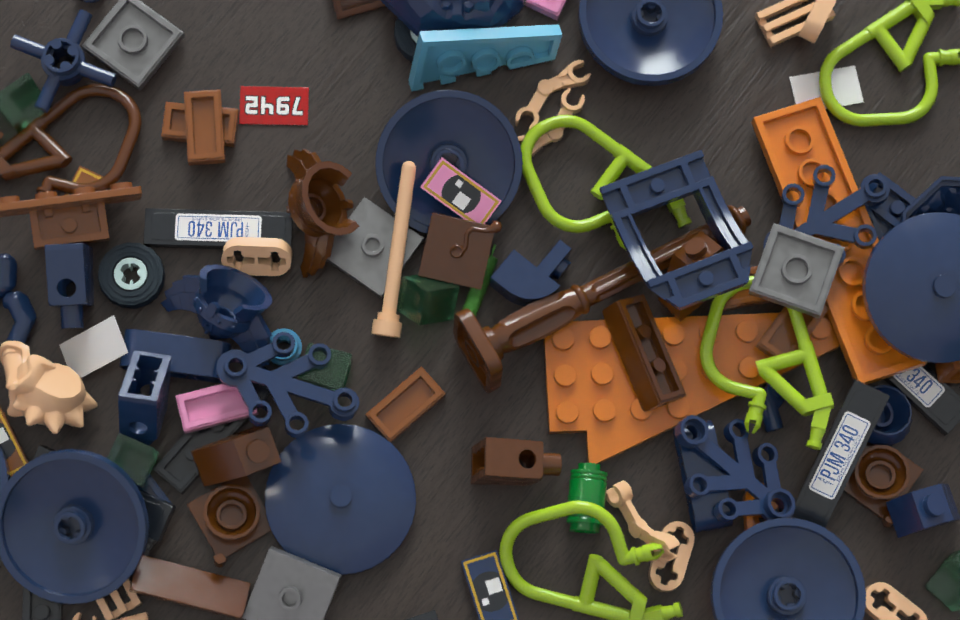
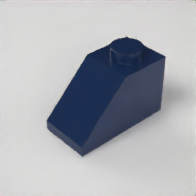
M937 484L916 490L886 502L898 538L960 520L948 484Z

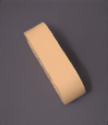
M816 0L798 36L814 44L837 0Z
M236 237L228 240L224 245L221 262L224 266L235 268L248 275L280 276L290 269L293 252L290 245L282 239ZM234 251H241L243 261H236ZM271 252H278L280 262H273L272 257H270Z
M681 521L671 522L661 531L673 534L676 529L682 531L681 537L687 539L686 544H680L677 547L675 553L677 558L673 559L671 573L676 575V579L669 580L666 585L660 583L661 576L656 574V570H662L666 563L656 559L652 560L648 572L649 582L654 589L660 592H670L680 586L692 552L695 539L694 532L688 524Z
M877 582L865 588V612L874 620H901L896 616L897 612L903 617L914 615L916 617L915 620H928L926 614L891 585ZM883 591L886 594L884 601L892 607V610L890 611L884 606L874 608L872 606L874 598L871 596V593L877 594Z

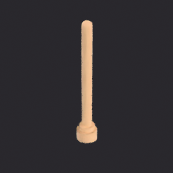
M412 161L404 162L401 168L382 312H378L377 319H373L371 331L373 335L401 338L402 323L399 322L400 315L396 313L416 174V165Z

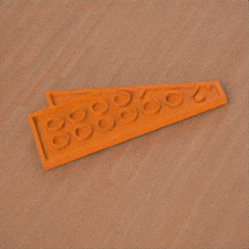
M827 312L810 334V340L813 343L817 358L839 347V342ZM779 313L721 316L713 346V359L722 375L732 381L755 387L767 383L758 374L755 361L769 358V356L755 346ZM687 316L681 322L676 317L654 318L687 396L647 412L642 410L605 320L572 321L544 338L549 434L586 433L587 463L600 464L674 428L687 416H699L738 397V395L727 393L715 386L702 368L700 345L708 316ZM803 364L777 370V372L782 376Z

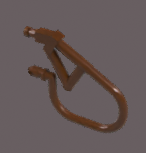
M87 84L75 88L50 107L48 113L44 112L41 116L34 119L0 147V177L4 181H9L67 167L72 162V157L45 129L78 101L88 97L100 96L120 103L126 110L129 119L127 132L112 169L101 179L90 183H77L54 176H47L44 178L41 187H37L36 192L57 190L73 194V189L89 186L95 187V191L108 190L111 184L117 183L123 176L139 137L141 113L138 105L130 95L116 87L111 88L103 84ZM33 139L50 155L11 165L7 163L10 158Z

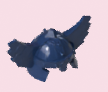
M206 265L200 270V276L184 275L182 276L183 279L172 282L173 286L164 292L167 299L161 302L162 306L168 312L182 309L196 313L200 324L205 330L204 333L208 334L209 339L232 338L239 344L242 351L247 354L271 343L270 336L273 335L261 313L272 304V296L267 288L257 279L240 270L224 265ZM269 361L258 367L263 369V366L269 365Z

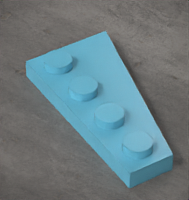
M556 24L420 31L408 80L411 92L424 89L423 83L440 80L441 85L456 82L455 76L475 72L476 76L479 77L491 74V71L503 65H507L511 70L555 60L562 38L560 26Z

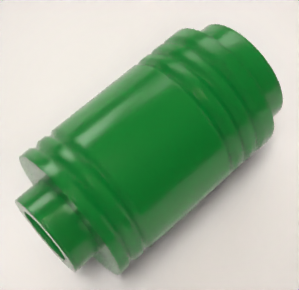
M578 463V469L570 470L568 502L587 501L605 509L606 477L608 473L600 471L601 465ZM584 514L568 515L566 523L570 524L569 531L598 534L600 533V527L604 526L597 519Z

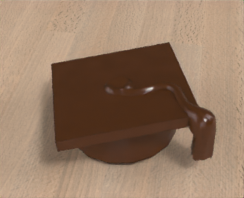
M432 212L418 276L481 290L494 233L502 230L501 222L492 220L491 225Z
M867 442L844 492L880 517L884 527L890 528L893 526V522L886 502L907 494L924 469L892 446L874 445Z
M247 476L226 481L187 504L216 555L213 559L214 565L218 568L225 566L227 557L271 532L265 506Z

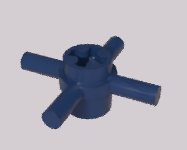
M80 9L67 37L53 39L46 46L17 34L13 36L10 47L40 59L42 68L48 76L34 105L36 109L48 113L60 85H75L83 77L111 88L114 86L117 74L87 63L85 54L79 46L93 17L89 12ZM62 56L73 59L71 65L68 61H63L60 64V69L56 67L59 58Z

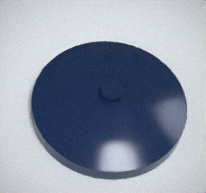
M580 0L578 23L587 50L602 68L615 77L629 83L658 86L684 79L706 62L714 50L721 33L723 6L721 0Z
M438 90L410 100L390 118L377 145L376 175L381 193L395 213L402 165L406 161L415 163L416 174L409 226L428 234L432 212L463 219L420 188L441 157L502 201L485 224L490 225L492 220H497L509 207L517 193L521 180L522 152L513 126L505 115L489 101L469 92Z
M942 212L926 213L903 221L889 230L879 240L865 266L862 285L863 301L874 329L893 349L918 361L948 363L960 360V215Z
M333 424L306 432L302 437L293 440L281 452L279 456L282 462L272 466L266 483L265 509L272 534L285 552L345 576L365 572L378 566L399 548L407 536L413 521L416 507V491L408 464L400 452L388 440L376 432L360 426Z
M65 449L52 451L22 466L13 474L1 491L0 558L9 573L19 584L41 598L64 604H81L100 599L118 589L134 573L143 558L149 536V519L146 504L133 479L110 459L85 450Z
M777 518L748 528L738 535L724 550L717 562L712 577L711 607L715 620H863L866 607V590L858 562L849 548L835 534L807 520Z

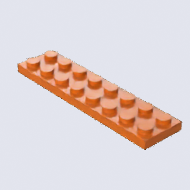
M821 97L753 118L751 124L780 196L782 197L783 189L789 184H798L804 190V200L796 209L793 229L807 222L814 190L812 177L814 170L818 166L828 165L834 169L836 174L834 183L828 190L824 211L858 191ZM825 172L817 175L821 182H828L831 179L830 175ZM790 191L786 194L790 201H797L800 198L799 194L795 191ZM865 205L835 222V224L854 228L864 224L873 227ZM860 232L858 234L859 239L863 242L872 240L868 232ZM814 235L813 237L845 247L846 256L844 262L837 268L825 305L828 306V317L853 380L857 379L865 384H870L925 366L928 362L909 358L888 345L874 329L867 315L862 292L863 275L867 260L875 245L879 242L878 236L871 248L860 249L854 243Z

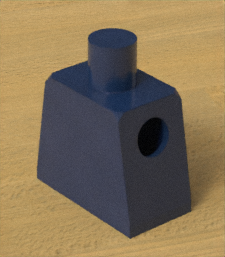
M84 243L45 245L49 306L60 308L61 329L84 328L83 307L94 306L93 248ZM74 282L76 291L72 296L68 297L66 288L70 283Z
M136 350L132 354L118 395L119 434L123 437L132 438L133 443L138 446H148L159 437L168 406L171 370L170 355ZM150 384V396H145L141 393L142 386Z

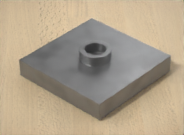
M119 0L83 43L82 48L141 91L185 35L182 30L140 0Z
M364 197L348 218L355 220L359 227L350 234L336 235L334 237L331 257L327 258L326 261L382 299L385 291L395 218ZM409 227L403 269L424 241L422 236Z
M773 223L748 294L820 318L845 247Z
M271 546L242 618L246 620H324L342 575Z

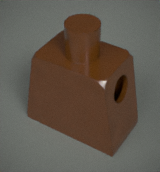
M485 437L471 447V484L529 486L541 481L543 475L560 476L561 454L543 453V442ZM519 459L523 462L524 467L519 463Z

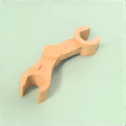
M573 61L557 76L548 80H541L528 106L522 107L517 111L515 126L518 125L522 116H531L534 121L531 123L529 131L539 123L538 113L552 93L560 89L586 85L590 80L591 73L582 78H577L573 74L575 69H580L584 66L585 61Z
M571 88L566 89L560 100L561 109L558 115H573L580 112L585 101L584 94L580 98L579 103L572 106L566 101ZM565 127L551 130L542 135L534 145L532 156L543 146L551 142L560 141ZM525 135L518 136L520 144H522Z
M623 480L616 483L612 488L606 490L607 502L612 507L619 508L628 524V530L634 538H640L646 544L653 542L661 544L663 546L662 549L653 550V552L664 549V553L658 558L662 563H667L677 558V555L669 550L679 546V541L671 534L657 530L654 531L640 518L631 502L633 498L632 489L626 481Z

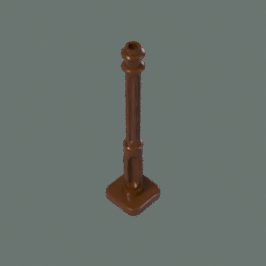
M728 205L727 207L743 235H745L746 227L751 225L749 213L743 206L736 208L735 206ZM706 221L705 224L650 251L660 271L668 268L673 253L700 231L704 232L718 244ZM630 261L582 286L573 284L570 289L535 301L507 316L492 328L489 326L482 328L473 312L465 308L454 314V337L481 386L489 394L501 386L503 371L501 360L504 358V354L546 338L571 323L581 314H588L591 306L643 279L634 263Z

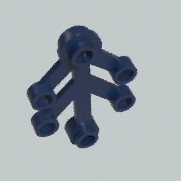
M828 165L818 166L814 170L812 177L814 190L807 222L794 230L810 236L816 235L854 243L860 249L871 248L877 238L876 230L872 226L864 224L854 228L835 224V222L864 204L873 207L882 205L887 200L890 192L889 182L881 175H869L863 179L858 191L824 211L828 190L833 185L836 174L834 169ZM825 172L830 175L831 179L828 182H821L817 175ZM877 183L881 186L882 191L873 193L870 191L869 185ZM798 184L787 185L783 189L781 197L784 205L779 225L790 229L794 227L796 209L802 204L805 195L803 188ZM790 191H795L799 194L800 198L797 201H790L786 194ZM770 232L766 235L764 239L763 249L765 248ZM860 232H868L872 240L863 242L859 239L858 234ZM845 250L843 251L838 267H840L844 262L846 256Z
M280 332L274 336L272 343L247 354L241 350H229L222 354L217 361L216 372L218 378L225 385L238 389L249 410L248 418L256 426H264L270 421L272 409L267 402L259 399L252 382L267 387L285 421L286 433L294 438L302 437L307 432L308 419L303 413L297 411L288 394L328 406L331 416L340 421L352 419L358 411L359 398L353 390L339 388L332 391L294 379L314 368L323 369L329 364L331 350L325 344H314L307 355L273 371L259 368L258 366L277 356L284 358L293 353L295 347L294 337L290 333ZM280 340H286L290 343V347L282 350L276 344ZM321 351L326 355V359L317 361L313 358V353ZM233 362H237L243 368L239 372H232L228 366ZM340 397H347L350 399L351 405L342 407L338 404L337 400ZM257 408H262L267 412V416L262 419L256 418L253 415V411ZM297 419L303 423L304 427L300 430H294L290 427L289 423Z
M690 415L676 425L675 437L680 445L685 448H696L726 474L705 476L704 474L696 473L692 475L684 484V489L688 496L698 499L708 492L745 490L756 499L736 502L732 498L720 500L713 508L714 516L718 521L728 523L737 517L761 515L765 521L777 518H792L795 511V500L789 491L781 488L776 464L778 451L772 444L763 443L755 448L752 453L754 463L762 468L763 485L754 476L747 438L749 433L746 432L744 420L734 419L724 427L726 440L733 444L735 460L707 438L708 426L701 417ZM733 426L737 427L740 430V437L736 436L733 433ZM684 429L691 431L693 435L692 440L686 436ZM761 450L768 453L769 461L762 457ZM694 480L698 481L701 484V492L697 491L694 488ZM771 501L778 505V512L773 509ZM723 505H726V506L729 507V509H730V511H731V515H730V516H727V515L723 512V510H722V506H723Z

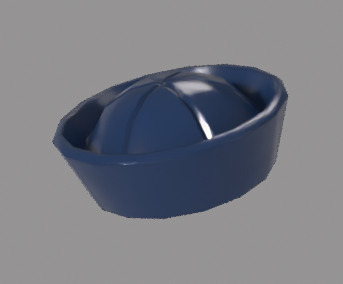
M870 385L890 395L868 443L892 446L902 441L910 431L912 423L911 404L906 395L898 388L889 385Z

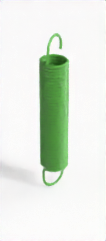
M494 244L492 253L488 258L482 289L470 287L465 304L463 305V309H470L475 317L487 291L490 278L496 268L498 259L492 256L496 244Z

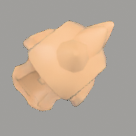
M8 340L1 344L0 362L4 366L6 389L9 390L8 395L10 399L7 409L8 415L11 417L24 416L28 426L35 424L44 425L52 434H58L64 424L82 428L84 426V412L97 408L98 404L85 390L81 377L68 366L52 363L39 355H30L29 346L20 341Z

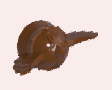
M302 149V151L294 150L293 155H287V167L291 169L296 179L289 192L286 212L290 213L299 229L305 232V252L300 269L303 277L307 278L309 274L314 276L318 269H323L327 258L331 257L334 236L350 234L359 225L355 220L347 219V211L353 209L354 203L352 200L345 199L343 192L338 186L343 187L352 173L341 164L331 161L322 162L316 152Z

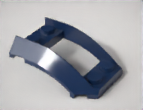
M702 150L602 186L599 189L616 230L642 279L651 291L678 310L686 309L746 285L749 282L751 269L750 261L754 247L751 241L748 242L741 232L719 191L714 177L710 176L703 160ZM693 195L707 225L724 251L662 274L652 258L633 217Z

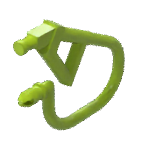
M905 0L903 4L832 50L823 61L819 72L820 94L829 112L840 121L858 127L908 124L926 115L934 105L938 94L936 64L938 67L943 65H960V57H958L960 56V49L944 51L943 49H938L937 52L924 54L925 94L916 107L905 112L857 114L848 111L839 104L833 94L832 72L835 65L842 58L874 38L897 69L903 72L912 65L934 19L933 10L950 5L954 7L960 6V0ZM913 14L917 22L902 51L887 30Z
M557 115L537 123L525 135L521 144L522 173L540 213L556 228L571 233L588 232L612 223L610 226L611 230H614L620 247L626 250L608 210L588 219L571 220L559 215L552 208L534 170L532 151L535 143L542 135L557 128H574L587 135L615 157L590 191L599 200H603L599 190L600 187L616 182L626 167H629L635 173H640L653 167L581 117ZM683 198L666 204L669 212L678 221L677 225L679 228L692 223L690 217L688 218L686 204Z
M749 276V282L746 285L714 297L700 345V361L706 376L715 386L727 393L752 399V401L748 402L749 409L746 413L744 425L746 432L749 433V424H755L752 434H755L761 427L763 412L767 408L765 405L766 391L763 388L735 382L726 378L717 369L713 359V346L724 306L730 297L737 292L750 289L754 276ZM787 308L798 342V350L758 360L755 363L758 374L802 416L814 414L810 428V439L807 440L806 446L811 449L821 450V441L826 432L831 409H834V402L831 392H827L802 312ZM803 364L813 397L805 399L777 370Z
M570 501L523 514L507 527L502 536L499 555L504 574L509 583L519 593L530 599L607 620H669L673 617H683L680 602H675L673 605L661 606L660 604L645 608L647 597L609 562L597 554L589 555L579 597L536 587L521 577L516 569L512 554L515 539L520 532L531 525L572 514L591 516L604 525L609 533L617 561L622 566L633 563L637 566L641 562L656 560L664 553V549L653 552V550L662 549L663 547L661 544L654 542L638 548L635 546L631 547V550L628 551L622 530L616 519L606 509L595 503ZM600 576L632 604L631 610L594 601Z

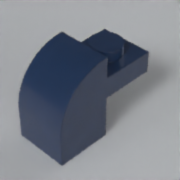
M559 240L538 267L513 249L491 276L489 286L510 302L524 307L557 293L560 285L551 278L555 277L559 280L569 268L571 262L567 259L569 258L571 248Z

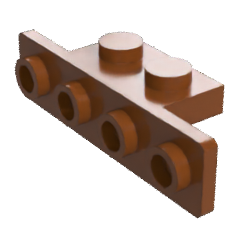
M119 182L111 184L110 190L95 191V187L91 186L73 189V194L58 196L56 191H46L35 194V199L20 201L19 196H6L0 198V217L30 214L34 250L45 249V245L86 244L109 241L105 204L141 200L142 190L141 186L133 187L132 182Z

